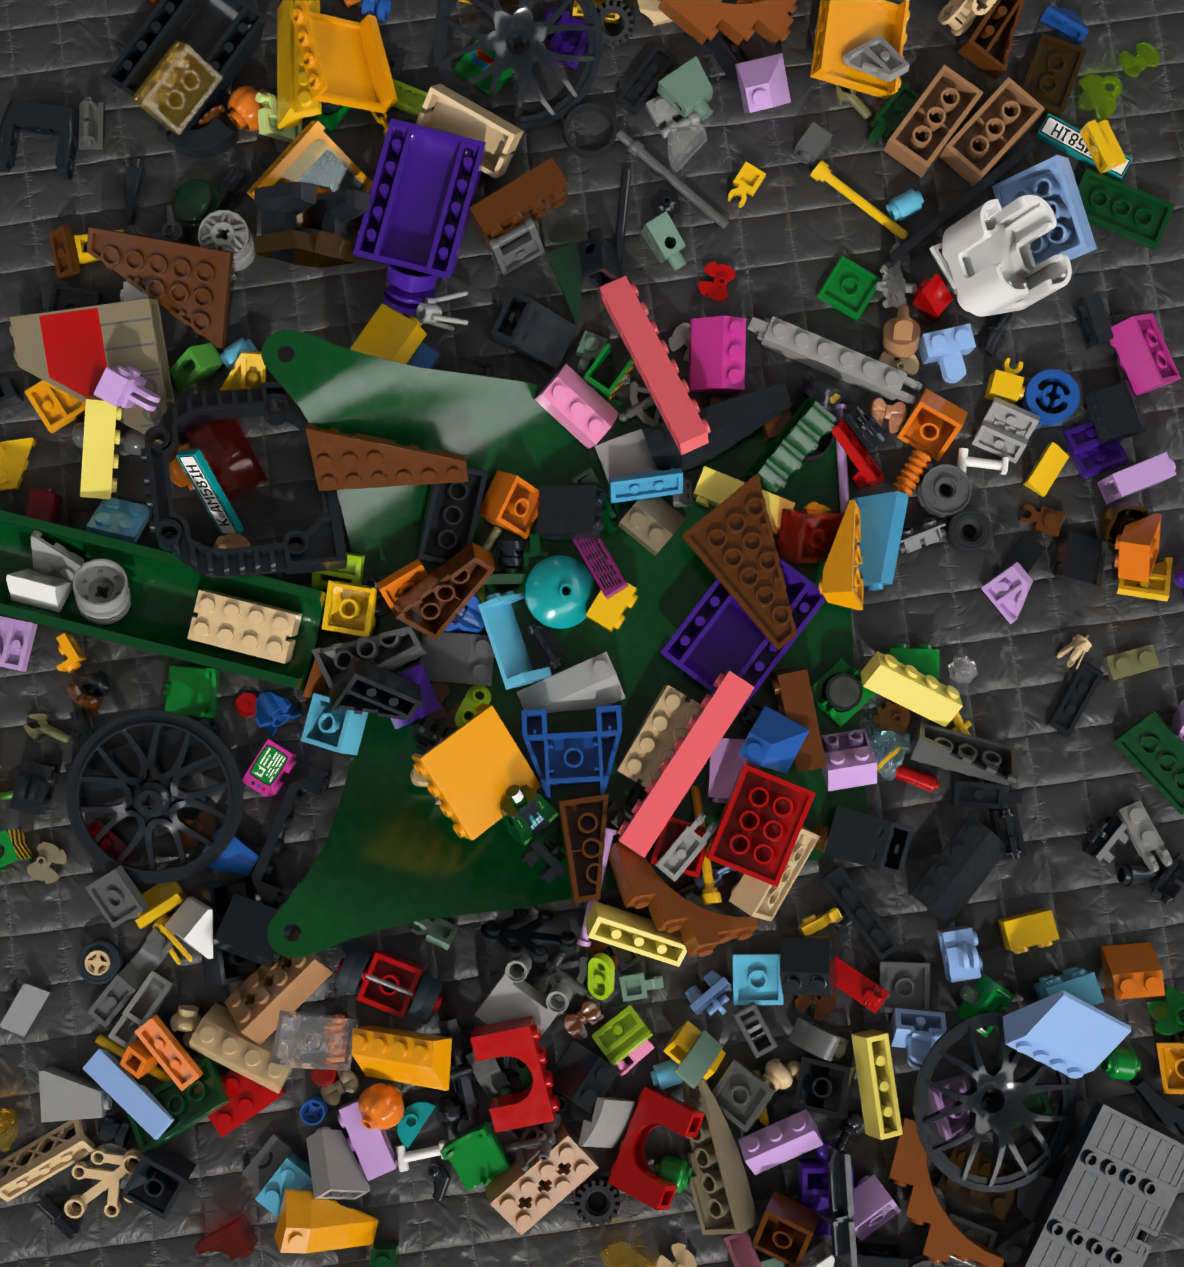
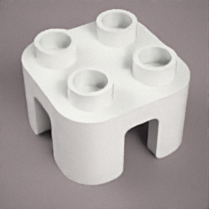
M1024 195L1002 209L999 199L989 200L946 229L942 239V254L948 262L957 289L958 303L965 311L984 317L1023 310L1068 284L1072 269L1067 254H1056L1036 265L1030 249V245L1034 240L1054 229L1057 224L1053 210L1044 199L1036 195Z

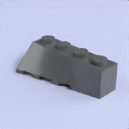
M411 626L379 633V635L372 637H362L355 641L337 643L330 647L311 650L330 690L354 656L391 672L427 654L416 631Z
M919 723L911 742V760L941 767L945 770L956 771L968 776L982 778L994 783L1004 785L1016 784L1017 762L1015 747L926 723Z

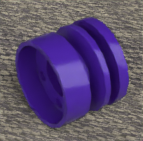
M387 264V281L384 284L385 291L383 292L384 303L397 312L416 315L418 305L425 303L426 297L434 298V288L437 284L438 276Z

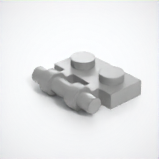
M661 95L645 104L656 127L663 123L666 124L667 127L660 130L663 139L671 135L674 137L680 134L681 130L689 126L694 127L698 125L701 120L696 112H693L676 122L673 118L680 114Z

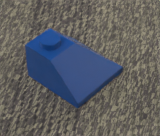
M765 706L738 754L761 767L787 773L810 729Z

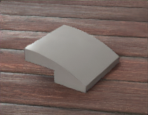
M995 397L974 436L972 445L997 456L1008 457L1009 461L1016 464L1027 446L1028 439L1037 426L1040 416Z
M642 429L595 446L608 482L611 476L619 477L625 474L633 475L636 473L658 471Z
M597 1097L592 1120L583 1121L578 1145L581 1147L614 1148L628 1128L636 1102L629 1099Z

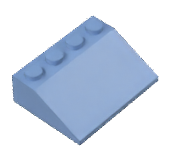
M1056 155L992 186L995 198L999 199L1001 209L1021 196L1036 195L1044 199L1053 210L1057 221L1056 227L1034 240L1030 245L1036 265L1056 254L1065 253L1068 255L1069 260H1072L1097 249L1069 158Z
M1064 990L1003 1016L1006 1045L1034 1058L1036 1061L1050 1066L1054 1070L1066 1074L1070 1078H1081L1083 1074L1094 1071L1131 1032V1026Z

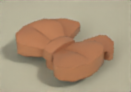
M876 398L870 404L869 413L880 426L884 419H888V429L892 434L902 429L907 409L903 402L886 405L882 398Z

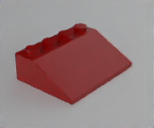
M742 763L717 824L718 827L708 846L706 858L778 887L816 793L746 763Z

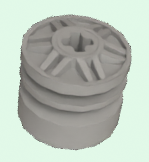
M218 210L210 213L201 222L198 229L200 246L234 252L232 264L234 272L247 268L253 262L256 255L253 243L254 235L239 214L230 210ZM227 235L228 239L224 240L222 237Z
M94 559L84 563L77 569L73 577V590L81 615L89 622L98 625L112 624L122 619L131 606L128 579L124 569L116 562L108 559Z

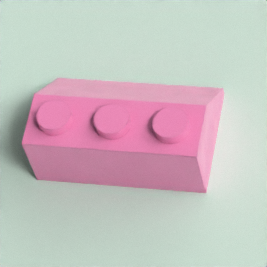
M567 364L561 368L534 399L587 449L595 446L601 440L619 415L617 410Z

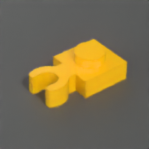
M745 162L733 181V185L737 188L730 191L727 201L730 202L734 196H739L741 201L738 207L742 208L746 202V194L754 196L766 177V173Z
M835 907L822 915L816 916L814 913L803 918V923L798 925L802 935H811L825 928L828 924L841 919L842 915L839 909Z

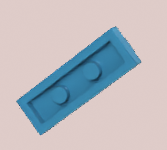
M670 468V470H658L633 475L625 474L609 478V499L611 503L683 493V471L681 468Z

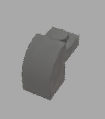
M799 1017L788 1041L822 1059L840 1063L849 1042L843 1036L829 1032Z

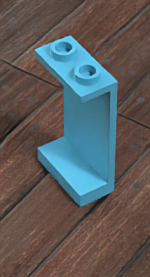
M514 591L489 595L486 597V602L478 605L506 690L533 684L552 676L550 667L537 670L532 668L511 603L521 600L525 596L524 593L515 594Z

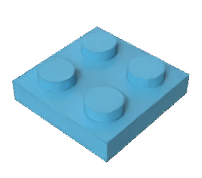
M117 498L103 499L86 525V532L135 544L149 518L152 516V509H148L146 505Z
M781 953L732 954V995L734 1006L748 1005L752 1002H755L756 1005H783L780 979Z

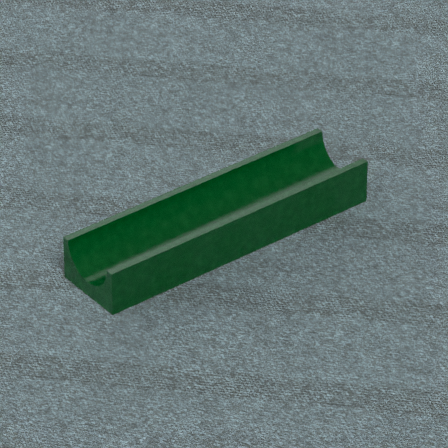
M0 510V614L305 690L315 660L311 650L318 648L323 630L322 622L326 601V593L323 591L261 575L228 579L211 578L192 571V569L180 562L173 553ZM34 530L42 533L40 538L53 546L56 542L69 552L83 558L84 563L94 559H108L120 565L127 575L131 606L127 614L119 621L112 624L98 625L89 622L81 615L77 607L73 588L59 613L12 601L6 577L7 574L21 570H33L30 536ZM210 589L302 613L298 634L293 637L287 636L286 640H296L291 661L283 664L187 639L192 617L198 616V613L194 612L198 591Z

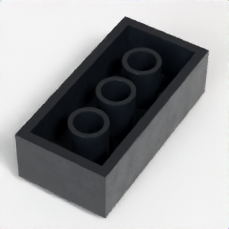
M468 468V482L431 484L415 553L416 558L444 564L473 541L488 472Z

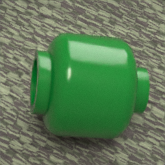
M1117 1046L1100 1063V1066L1109 1078L1132 1080L1141 1069V1061L1132 1048Z
M664 1156L661 1163L657 1162L655 1164L654 1173L677 1185L676 1192H682L684 1188H688L690 1185L692 1168L689 1167L685 1159Z

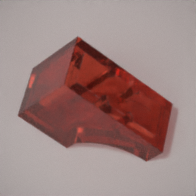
M245 1214L202 1237L196 1243L195 1248L199 1255L205 1252L217 1251L228 1255L231 1261L237 1257L242 1260L254 1252L253 1248L257 1244L258 1239Z

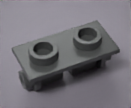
M84 97V101H81L79 104L78 149L103 150L104 103L94 102L92 97Z
M930 517L922 520L921 524L914 527H904L899 552L908 554L922 548L920 543L922 538L926 546L943 540V537L946 536L945 529L943 528L945 523L938 518Z

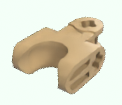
M950 0L941 10L938 20L942 25L948 24L953 35L960 36L971 26L977 15L986 14L997 0Z

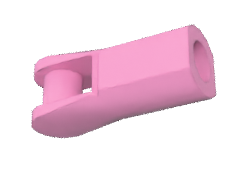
M650 1039L628 1055L633 1060L627 1065L622 1060L615 1065L620 1071V1076L625 1075L655 1048Z

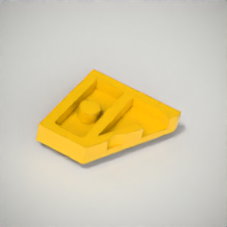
M241 351L220 390L245 389L246 387L259 388L260 383H266V367L261 357L262 352Z

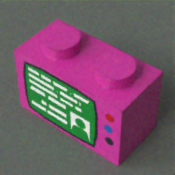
M268 739L243 777L242 782L266 797H271L272 794L276 795L284 784L281 781L286 773L290 774L297 763L294 759L297 754L275 740Z

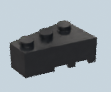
M355 656L329 692L330 711L338 712L339 709L353 710L354 714L362 715V712L377 713L378 717L410 720L422 703L419 684Z

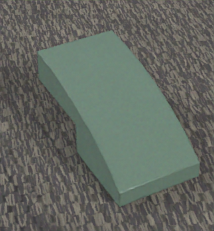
M704 1030L698 1035L691 1049L683 1056L674 1073L694 1089L707 1073L723 1046Z

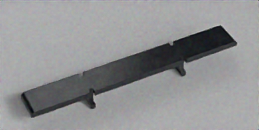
M829 1144L828 1185L830 1210H818L816 1215L831 1224L835 1267H858L855 1221L852 1220L854 1216L851 1157L844 1151Z

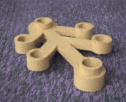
M97 1147L91 1154V1161L96 1165L103 1163L120 1165L115 1170L89 1167L84 1161L77 1162L72 1169V1176L75 1179L90 1178L100 1181L82 1195L71 1196L64 1206L66 1215L74 1219L81 1217L87 1209V1204L108 1188V1199L104 1207V1213L108 1217H116L122 1208L120 1201H118L120 1179L128 1173V1183L138 1165L131 1158H135L139 1162L143 1156L141 1150L133 1148L127 1150L125 1154L109 1153L104 1147ZM96 1153L102 1154L103 1158H98ZM77 1168H82L84 1173L78 1172ZM124 1198L126 1202L133 1203L130 1200ZM74 1202L79 1203L81 1206H76ZM109 1206H114L116 1211H112Z

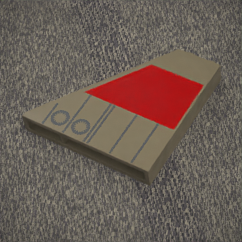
M147 298L10 317L11 324L9 330L14 340L15 348L13 353L18 367L85 403L86 395L96 396L94 395L95 389L106 367L122 366L126 368L131 366L141 372L140 376L147 379L144 387L159 395L161 399L159 403L153 402L157 406L154 412L146 410L137 404L132 408L122 407L121 420L118 421L145 435L149 428L158 426L160 418L174 403L158 299ZM180 435L178 436L179 446H181ZM155 440L160 444L164 443L162 440Z

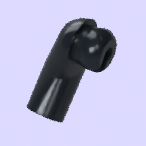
M435 1162L429 1165L427 1170L428 1175H432L436 1182L432 1197L436 1200L444 1201L451 1177L443 1164Z

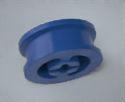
M1056 369L1044 370L1026 383L1025 392L1021 399L1022 409L1040 416L1038 425L1053 426L1070 417L1077 409L1080 399L1079 388L1069 374ZM1043 382H1050L1056 384L1057 387L1052 390L1053 385H1049L1043 390H1039L1038 385ZM1058 405L1062 408L1061 412L1056 414L1043 411L1047 406V411L1054 409Z

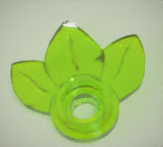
M1090 74L1082 78L1079 84L1085 91L1082 92L1078 99L1077 109H1096L1097 119L1099 121L1106 120L1116 109V98L1122 91L1121 81L1115 76L1103 78L1097 74ZM1112 84L1114 90L1109 92L1105 89V86Z

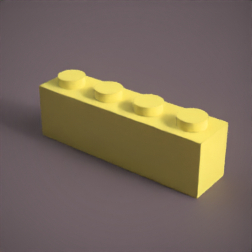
M86 395L80 497L111 499V492L116 493L117 478H112L113 468L118 469L119 454H114V444H120V430H116L115 426L116 420H121L122 407H115L97 396Z
M704 466L692 496L696 498L695 502L702 506L709 507V505L717 507L744 485L745 482ZM762 490L773 534H777V532L782 533L785 530L795 503Z
M877 651L860 672L863 687L944 727L949 724L963 707L960 693L956 688L939 683L933 676H926L918 672L913 666H906L898 662L896 658L889 654L884 655Z
M594 901L585 920L588 938L679 967L687 953L679 930L668 933L667 930L657 932L653 920Z
M872 1029L851 1034L866 1135L879 1140L903 1135L888 1033Z

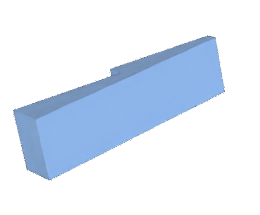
M98 1049L82 1068L154 1139L158 1140L174 1121V1118L145 1085H139L110 1051Z

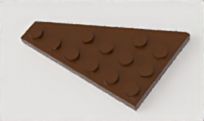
M88 227L87 253L101 260L106 267L123 276L125 281L140 292L146 293L149 298L158 299L159 304L169 310L170 314L185 325L191 326L200 336L203 335L214 343L215 347H225L234 252L97 227Z
M756 474L681 537L778 651L797 635V630L792 617V610L786 592L778 552L776 551L760 478Z

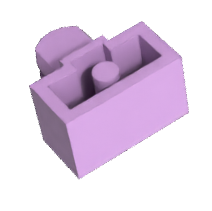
M122 366L106 367L94 392V395L115 407L132 408L137 404L153 412L157 408L153 402L159 403L161 399L159 395L144 387L147 379L140 376L141 372L131 366L126 368Z

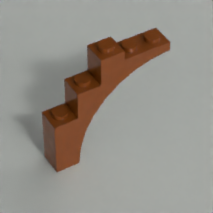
M662 0L658 9L701 45H703L707 38L712 41L718 31H721L738 46L743 39L748 41L756 31L772 46H775L778 40L784 42L792 30L789 26L794 21L791 16L799 6L795 4L797 0H765L749 4H728L715 0Z
M621 842L615 843L610 849L608 861L625 908L635 907L640 909L648 906L656 931L667 930L668 933L679 930L688 956L698 954L699 957H704L711 954L718 944L728 942L730 939H748L759 926L756 917L721 915L703 909L686 900L662 880L646 857H642Z
M904 1114L901 1123L903 1135H899L897 1138L888 1175L896 1185L907 1187L908 1184L912 1185L905 1214L910 1217L909 1221L915 1224L924 1225L925 1222L928 1223L922 1246L923 1255H926L927 1260L937 1264H941L942 1261L948 1263L950 1254L953 1253L954 1258L964 1262H969V1259L979 1262L981 1267H1002L1004 1263L1003 1255L983 1246L967 1235L951 1220L940 1204L930 1181L927 1168V1154L919 1140L914 1117Z

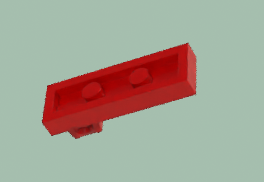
M841 418L834 423L831 432L858 469L852 479L859 489L869 485L873 489L882 482L884 475L845 420Z
M834 954L837 973L836 987L876 1014L890 992Z

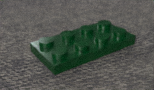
M1086 168L1077 187L1089 224L1155 251L1159 246L1175 204Z
M1152 710L1116 737L1114 743L1173 807L1183 815L1184 742Z
M205 1057L198 1061L196 1064L204 1074L183 1091L178 1088L172 1079L151 1091L153 1096L174 1118V1121L158 1140L154 1139L127 1113L142 1154L152 1152L231 1102L214 1060Z

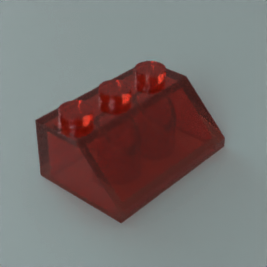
M236 418L210 421L186 433L193 449H200L205 455V460L228 501L268 481Z

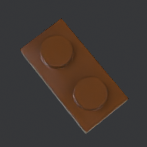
M62 225L48 235L58 280L66 281L81 271L71 226Z

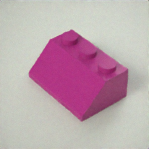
M1153 313L1132 316L1111 327L1114 337L1109 341L1116 348L1119 355V364L1126 371L1129 378L1128 382L1131 384L1132 390L1136 395L1150 392L1181 379Z
M715 316L690 320L688 380L690 392L734 396L744 391L746 318Z

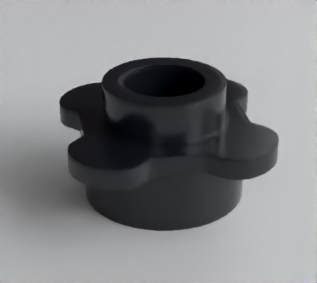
M386 53L389 66L393 65V68H390L391 76L397 80L401 76V67L404 66V60L401 57H391L390 54Z

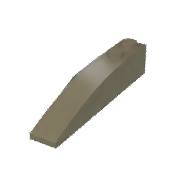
M702 1079L694 1089L686 1082H683L684 1102L705 1113L697 1136L686 1137L690 1139L691 1152L688 1153V1163L692 1164L690 1187L702 1234H741L759 1224L738 1147L729 1125L705 1080Z

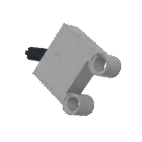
M523 953L520 959H510L505 968V973L479 1006L475 1016L487 1025L533 1016L534 1023L539 1025L542 1036L558 1013L564 1012L567 1009L572 998V990L565 983H557L552 986L546 997L524 981L532 967V961L527 954ZM513 964H520L524 971L516 970ZM554 995H562L565 1001L556 1000ZM500 1057V1067L504 1069H512L514 1067L515 1057Z

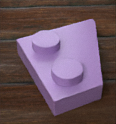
M1016 562L987 582L981 589L1006 620L1012 624L1018 619L1033 580L1022 566Z
M0 616V667L26 672L38 624Z

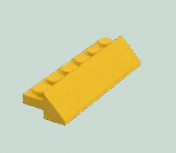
M282 0L277 9V127L279 130L302 125V118L322 114L321 101L312 100L299 44L297 43L294 25L291 20V12L302 0ZM307 0L309 11L320 13V0Z

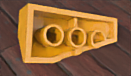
M850 500L825 563L823 579L819 580L820 594L824 595L828 603L855 610H863L864 582L863 579H860L858 565L863 564L860 547L857 545V542H861V517L856 501Z
M285 1189L274 1239L281 1253L306 1254L373 1245L379 1220L354 1208L350 1209L340 1205L333 1199H314V1193L311 1190Z

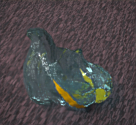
M881 731L871 737L870 744L877 761V771L883 779L888 781L894 780L896 767L902 764L905 751L909 750V747L906 745L910 742V734L901 736L895 732Z

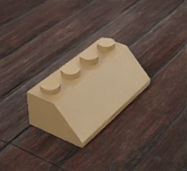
M802 826L778 887L744 874L741 880L733 887L729 902L752 917L772 921L820 836Z
M215 1003L202 1018L189 1040V1046L192 1050L278 1094L304 1049L274 1032L259 1045L240 1032L229 1010L218 1003Z

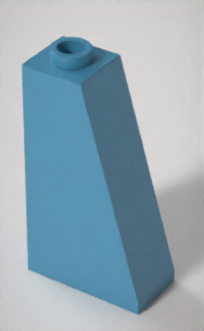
M894 491L853 498L860 509L861 542H857V545L860 547L863 564L858 565L860 579H863L864 586H867L869 591L883 590V585L893 584L908 504V493Z

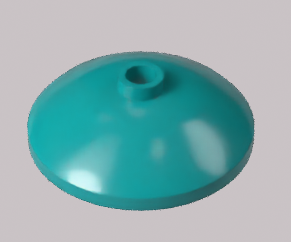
M556 555L541 560L531 569L525 582L524 596L530 613L537 621L551 628L564 629L581 623L587 617L586 613L596 597L594 579L584 564L569 556ZM563 587L568 588V594L566 596L562 593Z

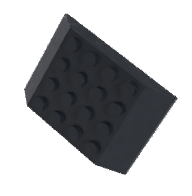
M160 0L105 74L104 79L180 131L185 132L199 125L198 121L203 119V115L215 107L256 51L267 21V15L245 0Z

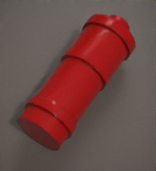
M897 763L892 777L897 780L913 784L930 793L933 789L938 790L940 782H937V776L917 771L903 764Z

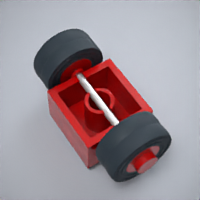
M352 946L349 949L345 959L341 958L336 970L339 974L336 979L335 988L345 991L350 995H355L362 980H364L356 1000L401 1018L405 1017L411 1004L408 1017L423 1024L429 1022L433 1011H438L443 999L439 995L444 982L432 976L424 975L417 989L425 968L424 966L378 949L367 970L371 953L356 946Z

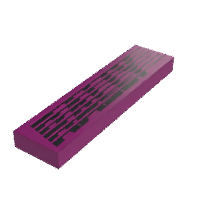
M601 538L572 539L607 599L628 587L627 582Z

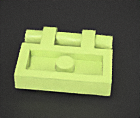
M268 92L264 94L257 93L255 97L256 102L262 103L264 106L258 110L259 134L292 143L301 133L302 125L279 130L277 127L276 96Z

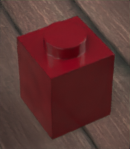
M40 487L39 491L31 490L26 516L58 524L63 497L55 494V490Z

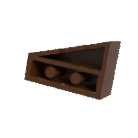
M997 0L986 14L980 16L958 50L960 55L994 80L1007 69V60L1013 46L1012 40L1015 29L1018 27L1024 0Z

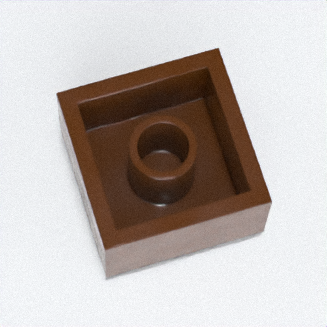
M774 1191L751 1247L791 1267H800L820 1217L816 1215L817 1211Z

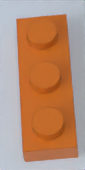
M157 1014L135 1031V1034L181 1091L204 1074Z

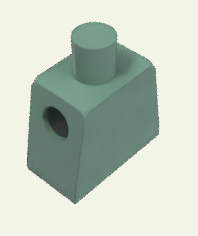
M696 56L658 82L657 92L682 117L685 118L695 111L701 121H703L713 113L707 104L712 99L713 88Z
M667 211L645 224L640 233L658 261L662 264L668 260L674 271L685 266L687 263L680 253L685 248V243ZM665 243L669 244L671 249L667 248Z

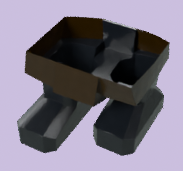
M294 181L254 189V203L262 211L261 235L253 237L255 254L290 264L316 268L355 263L356 256L353 255L355 243L346 240L347 221L370 211V194L346 189L317 195L316 186ZM308 209L305 228H298L297 215Z

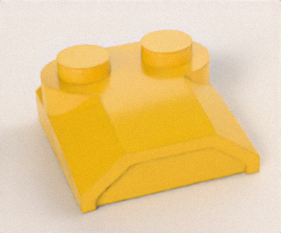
M328 580L322 629L372 637V631L376 627L374 615L377 588Z

